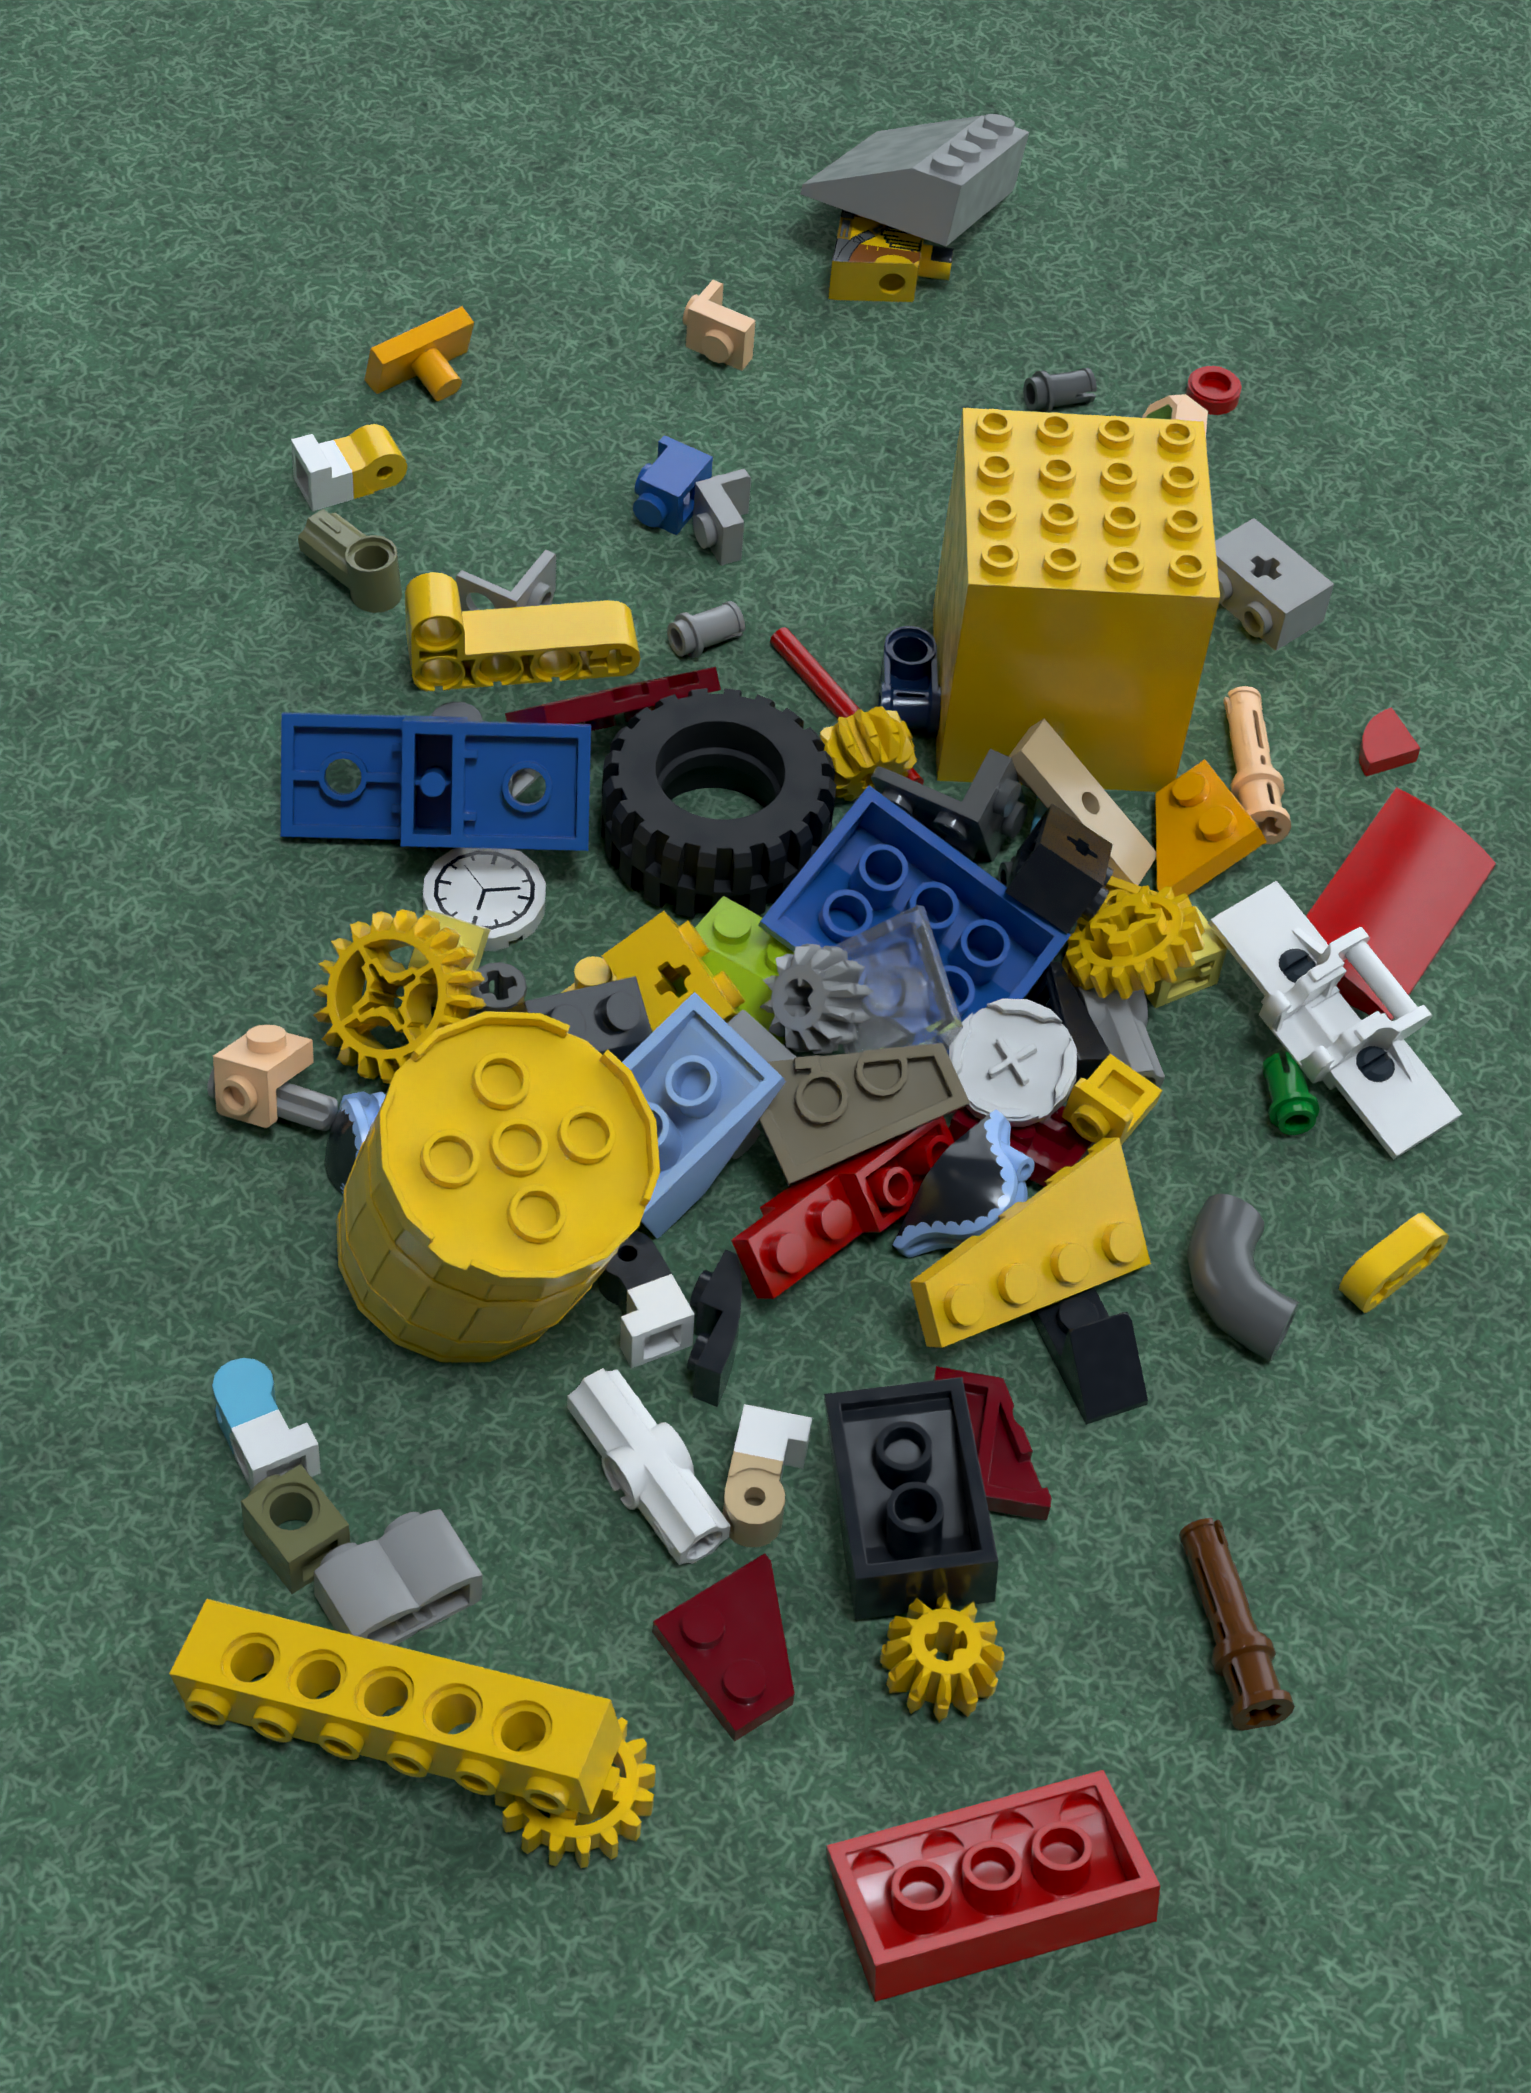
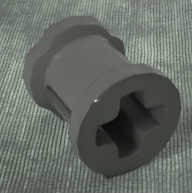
M501 962L489 963L479 967L476 971L480 972L485 980L478 986L471 988V996L482 998L486 1006L479 1010L473 1009L469 1017L485 1011L504 1012L522 1003L527 993L526 979L521 971L510 964ZM494 980V994L489 993V983Z

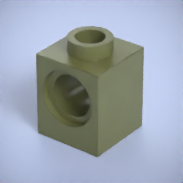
M301 1464L282 1476L275 1474L266 1477L253 1487L248 1497L241 1500L246 1536L291 1594L314 1581V1571L320 1567L321 1561L330 1551L340 1545L350 1543L349 1524ZM288 1520H301L307 1523L296 1530H284L278 1527Z

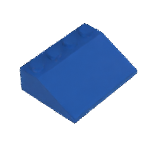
M870 785L758 924L760 928L793 952L797 946L803 944H817L821 948L824 946H836L843 951H847L849 961H857L858 964L865 966L858 984L866 985L874 991L862 999V1004L917 1045L943 1043L948 1055L950 1043L961 1022L973 1013L974 1015L977 1011L986 1008L987 1004L1000 999H1024L1071 936V934L1065 933L1005 893L1006 886Z

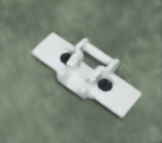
M1277 881L1228 908L1209 921V926L1264 994L1265 997L1261 1001L1263 1006L1259 1016L1312 1083L1323 1080L1330 1090L1337 1087L1393 1160L1451 1124L1462 1115L1433 1075L1404 1040L1425 1025L1433 1015L1425 1005L1417 1007L1369 947L1367 942L1370 937L1362 927L1347 933L1328 945ZM1346 958L1396 1019L1395 1021L1389 1020L1385 1013L1380 1014L1379 1011L1363 1020L1357 1016L1339 993L1340 990L1336 986L1346 973L1343 967L1345 964L1343 960Z

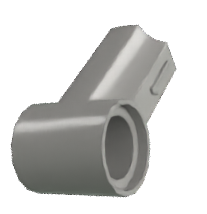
M1082 986L1074 987L1110 1053L1161 1089L1165 1075L1146 1030L1148 1008L1144 990L1133 991L1128 999L1122 1000L1118 989H1114L1107 997L1100 998L1095 987L1087 991Z

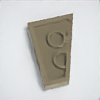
M935 1043L865 1050L859 1053L829 1056L815 1055L795 1057L789 1060L769 1061L768 1063L786 1082L761 1115L759 1122L787 1184L790 1186L964 1108L970 1104V1101L944 1044Z

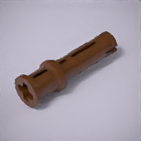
M1204 1518L1191 1522L1180 1531L1179 1538L1188 1557L1206 1616L1209 1619L1214 1634L1216 1646L1213 1649L1211 1661L1216 1674L1225 1678L1233 1702L1229 1712L1232 1724L1241 1731L1276 1725L1293 1713L1295 1706L1290 1693L1281 1690L1272 1664V1660L1276 1655L1274 1645L1270 1638H1267L1264 1633L1258 1631L1254 1623L1243 1585L1228 1548L1229 1545L1221 1521L1218 1519L1213 1521V1518Z

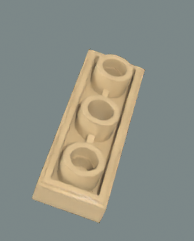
M1045 718L1031 726L1009 755L1013 760L1019 781L1025 787L1032 789L1047 808L1054 804L1112 843L1113 846L1108 866L1114 869L1112 876L1139 885L1156 859L1155 849Z

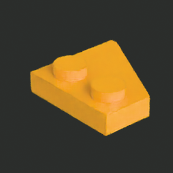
M1205 759L1155 793L1158 891L1168 886L1172 888L1175 897L1184 893L1189 895L1267 842L1258 825Z

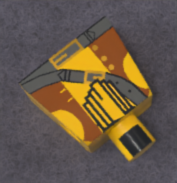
M842 209L832 259L828 299L913 302L918 276L949 281L954 248L923 244L924 238Z

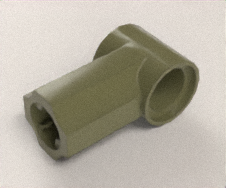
M322 509L307 519L304 530L298 536L300 551L348 587L351 600L358 608L378 613L393 609L400 602L402 589L396 546L391 540L383 536H366L336 512L328 513Z

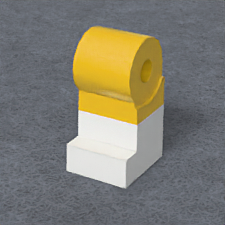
M365 425L356 429L350 436L318 444L313 434L291 439L293 478L312 511L395 486L403 479L408 466L404 456L389 431L381 425Z

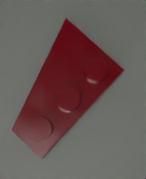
M716 667L516 710L505 713L507 722L591 724V731L616 726L615 714L624 713L625 722H629L632 717L646 707L651 711L655 710V703L665 697L675 694L678 699L688 697L690 690L707 688L708 693L721 690L717 669Z

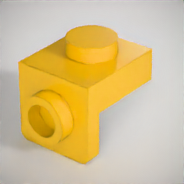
M1109 1054L1088 1080L1080 1078L1073 1086L1062 1117L1070 1122L1076 1132L1088 1141L1097 1143L1102 1138L1119 1137L1122 1145L1158 1103L1163 1090L1115 1056Z

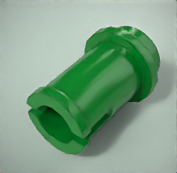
M1285 1052L1289 1071L1284 1073L1280 1054L1275 1053L1268 1057L1262 1065V1071L1267 1080L1272 1100L1268 1111L1271 1123L1284 1134H1303L1312 1129L1316 1124V1117L1320 1111L1318 1100L1312 1094H1309L1304 1072L1292 1056Z

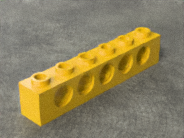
M206 1599L169 1673L185 1703L186 1710L203 1722L213 1725H223L226 1720L251 1726L261 1735L278 1742H289L292 1740V1737L319 1744L330 1754L347 1760H355L359 1755L387 1762L393 1769L411 1777H425L427 1773L454 1779L465 1789L480 1795H493L496 1791L525 1798L528 1803L540 1810L555 1814L563 1813L566 1809L592 1815L623 1738L611 1699ZM268 1673L262 1679L251 1682L258 1675ZM336 1689L327 1697L316 1699L321 1693ZM403 1706L397 1713L382 1717L387 1710ZM472 1723L470 1727L460 1733L448 1734L458 1725ZM541 1741L538 1746L529 1751L516 1752L520 1746L527 1742Z

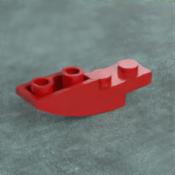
M941 1117L805 1178L762 1205L760 1210L763 1217L731 1240L756 1298H776L861 1233L881 1232L908 1212L927 1173L946 1149L954 1143L945 1118Z

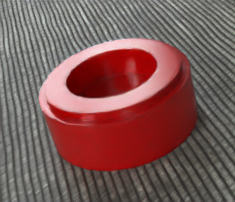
M1205 366L1196 369L1190 374L1185 394L1206 409L1208 414L1222 415L1236 408L1242 387L1238 377L1231 371L1218 366Z

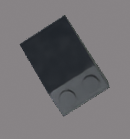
M962 1377L824 1394L844 1557L855 1620L908 1613L909 1605L916 1598L931 1610H935L937 1599L944 1593H946L951 1607L966 1606L974 1601V1604L995 1602L999 1560Z

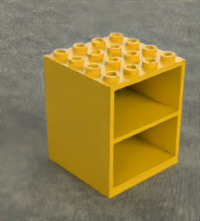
M963 408L933 605V629L937 644L938 684L941 686L940 723L936 737L937 781L973 782L990 749L1009 757L1028 729L1044 718L1103 789L1158 792L1176 779L1220 600L1204 421Z

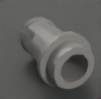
M728 601L721 606L695 615H690L687 612L678 614L674 622L668 625L667 636L671 648L678 656L688 654L690 658H696L703 653L704 648L732 638L742 637V632L745 631V621L736 603Z

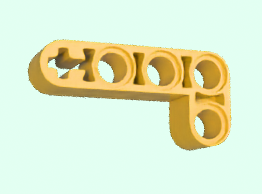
M436 572L421 574L413 578L406 586V637L414 684L426 692L435 691L434 686H443V690L490 687L494 686L493 682L501 681L503 686L552 682L551 677H559L560 681L627 676L633 673L641 660L631 609L619 601L605 600L462 611L457 583L446 574Z

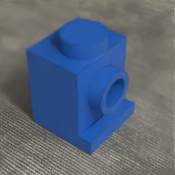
M664 435L658 442V459L653 464L647 463L642 468L635 483V494L639 495V497L633 504V511L639 521L649 527H659L677 535L693 516L695 482L709 479L712 476L713 457Z

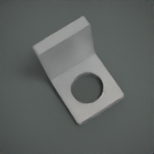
M545 550L511 592L461 570L456 576L461 610H480L471 599V593L473 592L487 597L493 603L495 609L551 605L556 589V554Z

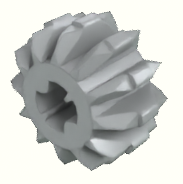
M803 944L795 948L794 955L785 954L782 957L775 958L779 976L771 975L763 979L765 984L772 990V996L770 1000L760 1006L768 1013L775 1014L769 1032L776 1034L778 1037H785L786 1047L794 1051H813L814 1054H831L833 1051H838L839 1044H849L852 1041L858 1040L854 1023H863L871 1019L861 1008L862 999L874 992L866 985L858 984L865 966L858 964L857 961H849L847 951H843L839 947L824 946L821 948L817 944Z

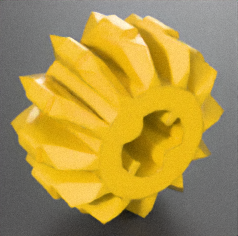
M883 706L874 707L868 712L858 709L847 718L839 717L838 723L834 726L826 727L820 732V739L825 744L824 751L831 756L835 768L834 782L837 785L835 797H843L845 801H853L860 797L869 785L875 789L871 776L877 766L906 777L908 775L907 770L911 769L917 762L914 753L915 746L906 722L901 720L897 711L885 710Z
M946 1593L937 1599L935 1610H931L916 1598L909 1605L907 1618L895 1616L890 1622L887 1637L890 1641H887L882 1646L880 1662L883 1668L891 1670L887 1678L890 1694L908 1692L910 1690L907 1700L910 1714L919 1710L925 1701L934 1703L933 1712L940 1723L947 1717L950 1703L953 1702V1705L968 1717L976 1710L978 1697L989 1699L994 1694L998 1683L995 1673L1002 1669L1004 1661L1003 1647L994 1644L997 1636L995 1621L974 1623L977 1614L974 1601L964 1606L959 1612L951 1609V1603ZM937 1652L948 1654V1660L937 1659Z

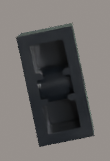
M1051 804L1017 850L1005 893L1068 934L1080 917L1089 922L1104 903L1109 893L1105 886L1114 869L1108 866L1113 844L1054 804Z

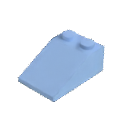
M695 992L622 1062L632 1071L656 1118L660 1174L651 1200L645 1207L641 1223L657 1239L706 1193L786 1082L764 1058Z

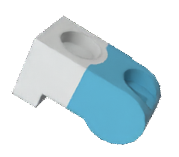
M249 1358L231 1360L221 1366L215 1374L212 1384L216 1401L217 1421L250 1489L252 1490L255 1485L266 1477L275 1474L282 1476L299 1464L305 1468L311 1477L320 1474L318 1442L308 1423L292 1429L288 1428L276 1405L272 1373L267 1366L255 1359Z

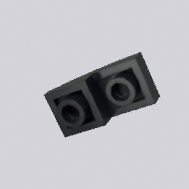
M726 1249L714 1272L703 1270L700 1274L690 1299V1307L697 1310L695 1335L698 1336L687 1363V1369L695 1372L693 1398L718 1407L733 1368L742 1300L741 1270L738 1255Z

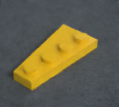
M1119 1137L1102 1138L1087 1149L1089 1155L1072 1167H1063L1045 1181L1046 1187L1026 1202H1016L998 1216L1000 1221L983 1234L969 1237L910 1281L927 1347L943 1348L1151 1264Z

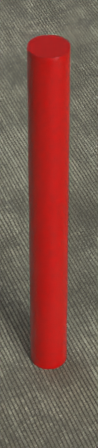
M780 628L771 636L770 644L837 719L839 717L847 718L860 709L788 628ZM913 767L907 770L908 775L906 778L923 785L924 779Z

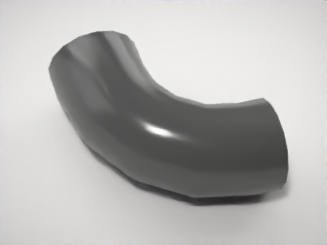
M1229 1194L1209 1196L1197 1215L1187 1249L1194 1294L1217 1328L1251 1352L1272 1361L1287 1335L1300 1302L1280 1293L1267 1284L1255 1267L1253 1257L1255 1248L1264 1232V1221L1260 1213L1252 1205L1238 1197Z

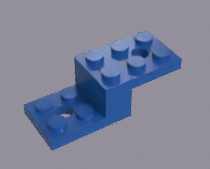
M283 712L281 719L280 837L400 839L401 846L588 851L591 724L468 721V717ZM337 759L351 760L361 771V783L353 792L339 793L333 790L327 782V767ZM524 768L538 771L543 776L546 784L543 796L538 801L530 804L517 801L509 791L511 776L516 771Z

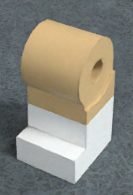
M744 1404L725 1487L722 1512L725 1519L731 1525L729 1538L735 1543L745 1547H761L769 1544L778 1536L782 1527L785 1507V1491L781 1484L784 1466L803 1469L809 1443L811 1417Z

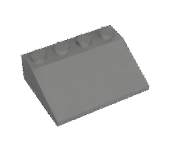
M987 114L985 116L877 131L802 184L800 194L947 246L1013 191L1029 132L1014 127L1015 122L1012 119L998 114Z

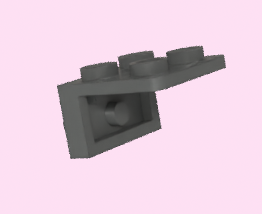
M992 749L988 751L962 802L883 767L877 766L871 776L876 791L971 861L978 855L993 862L1007 836L1014 838L1019 833L1028 812V806L1025 804V797L1012 758Z

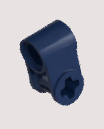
M903 626L896 628L886 636L877 707L883 706L885 710L897 711L901 720L906 722L908 729L925 730L927 736L937 737L940 723L941 686L938 684L937 644L935 638L928 631L919 627Z

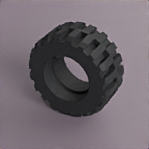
M707 688L690 690L688 697L678 699L673 694L655 703V710L651 711L646 707L632 717L628 722V727L625 726L618 731L610 743V753L605 756L602 776L601 837L605 840L604 850L610 863L615 868L620 867L619 876L634 891L643 887L644 898L660 908L665 903L676 906V914L694 919L696 912L708 913L725 896L753 913L761 915L765 913L767 904H774L831 833L837 785L834 782V764L831 756L824 751L825 744L811 727L803 729L804 721L788 708L781 712L775 708L776 703L773 700L758 694L755 699L742 697L741 690L724 688V694H708ZM722 788L749 796L761 804L764 809L742 818L710 819L692 814L680 808L671 800L685 792L696 789Z

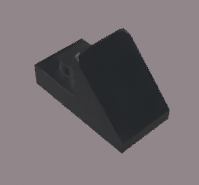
M1094 1287L1031 1312L1030 1317L1086 1425L1147 1405L1148 1397L1133 1323L1128 1312L1109 1316Z

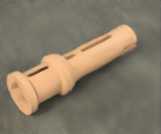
M1237 687L1228 692L1230 698H1224L1233 757L1237 770L1230 785L1231 793L1258 825L1267 840L1265 844H1275L1288 836L1291 830L1290 815L1286 809L1282 808L1281 797L1285 791L1282 775L1271 764L1270 748L1262 713L1261 694L1253 687Z

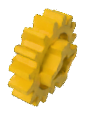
M1147 885L1142 886L1138 893L1127 895L1124 891L1117 892L1116 903L1110 906L1103 903L1097 914L1089 922L1080 917L1077 920V924L1081 932L1072 933L1067 940L1071 949L1066 951V956L1075 977H1078L1085 991L1095 987L1098 996L1105 998L1114 989H1118L1121 999L1124 1000L1128 999L1133 991L1143 989L1147 995L1154 993V983L1161 979L1169 983L1177 981L1174 970L1178 967H1193L1195 961L1191 952L1204 949L1205 944L1201 934L1205 930L1195 906H1192L1187 894L1184 893L1175 897L1172 888L1166 886L1156 895H1152Z
M623 1717L618 1719L623 1738L613 1760L616 1767L611 1766L592 1815L566 1809L565 1812L560 1814L549 1813L550 1818H547L533 1805L528 1803L525 1798L500 1791L495 1792V1805L507 1807L503 1811L502 1827L505 1832L524 1828L522 1851L529 1854L542 1843L549 1847V1865L557 1866L564 1852L568 1851L575 1852L580 1868H585L589 1865L590 1850L598 1847L609 1859L616 1858L618 1856L619 1842L617 1836L619 1834L627 1839L637 1841L641 1834L642 1822L638 1816H651L654 1794L648 1791V1789L655 1786L656 1770L655 1765L642 1763L646 1759L647 1743L644 1738L625 1742L627 1720ZM541 1741L527 1742L520 1746L516 1752L529 1751L538 1746ZM598 1817L601 1818L600 1820H597V1821H595V1822L589 1823V1822H591V1821L597 1819Z

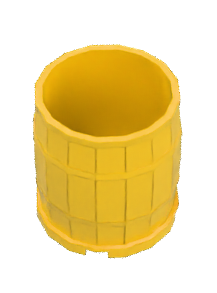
M485 1011L436 1029L395 1072L379 1112L370 1126L365 1141L360 1147L343 1192L344 1200L336 1218L338 1267L359 1311L395 1344L440 1362H491L533 1344L549 1328L556 1325L591 1289L592 1284L603 1273L610 1260L618 1252L619 1247L639 1227L645 1207L651 1200L660 1174L656 1118L632 1071L609 1050L602 1055L588 1041L567 1033L570 1025L541 1013Z

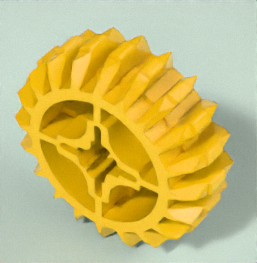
M403 909L397 911L394 918L391 914L382 911L373 914L371 926L360 921L350 924L353 942L342 938L331 941L339 958L336 962L324 960L318 963L324 973L330 974L328 985L320 984L312 989L316 996L327 998V1006L318 1010L313 1016L317 1018L318 1022L333 1024L322 1040L328 1046H342L337 1060L343 1065L348 1066L358 1064L357 1073L361 1077L375 1079L380 1075L383 1083L387 1084L391 1083L395 1072L411 1057L413 1051L436 1029L468 1018L470 1009L479 1010L486 1006L482 998L471 996V988L478 986L485 978L480 972L465 970L476 954L467 947L456 948L461 935L455 929L448 927L440 930V922L436 917L425 914L418 919L415 912ZM413 946L427 958L429 963L422 968L412 966L405 970L402 963L393 961L389 952L397 948ZM365 980H367L366 991L362 997ZM400 986H404L403 997L395 994ZM438 995L437 1006L432 1017L431 1005L434 998ZM394 998H399L403 1001L399 1008H394ZM392 1024L396 1032L405 1034L409 1043L399 1048L388 1049L374 1038L370 1030L377 1026L388 1027Z

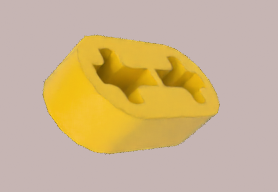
M1423 1212L1419 1213L1359 1258L1343 1277L1339 1290L1364 1313L1370 1312L1430 1265L1444 1249L1449 1235Z

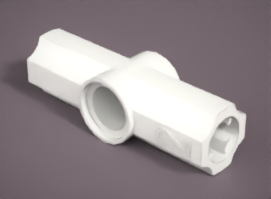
M602 1368L585 1377L580 1385L567 1396V1408L602 1456L605 1476L613 1490L622 1489L626 1495L620 1498L623 1504L630 1510L639 1508L679 1565L684 1563L693 1564L713 1553L723 1541L729 1538L731 1525L694 1476L690 1454L678 1433L666 1422L657 1425L641 1403L639 1397L635 1395L617 1369L605 1371Z

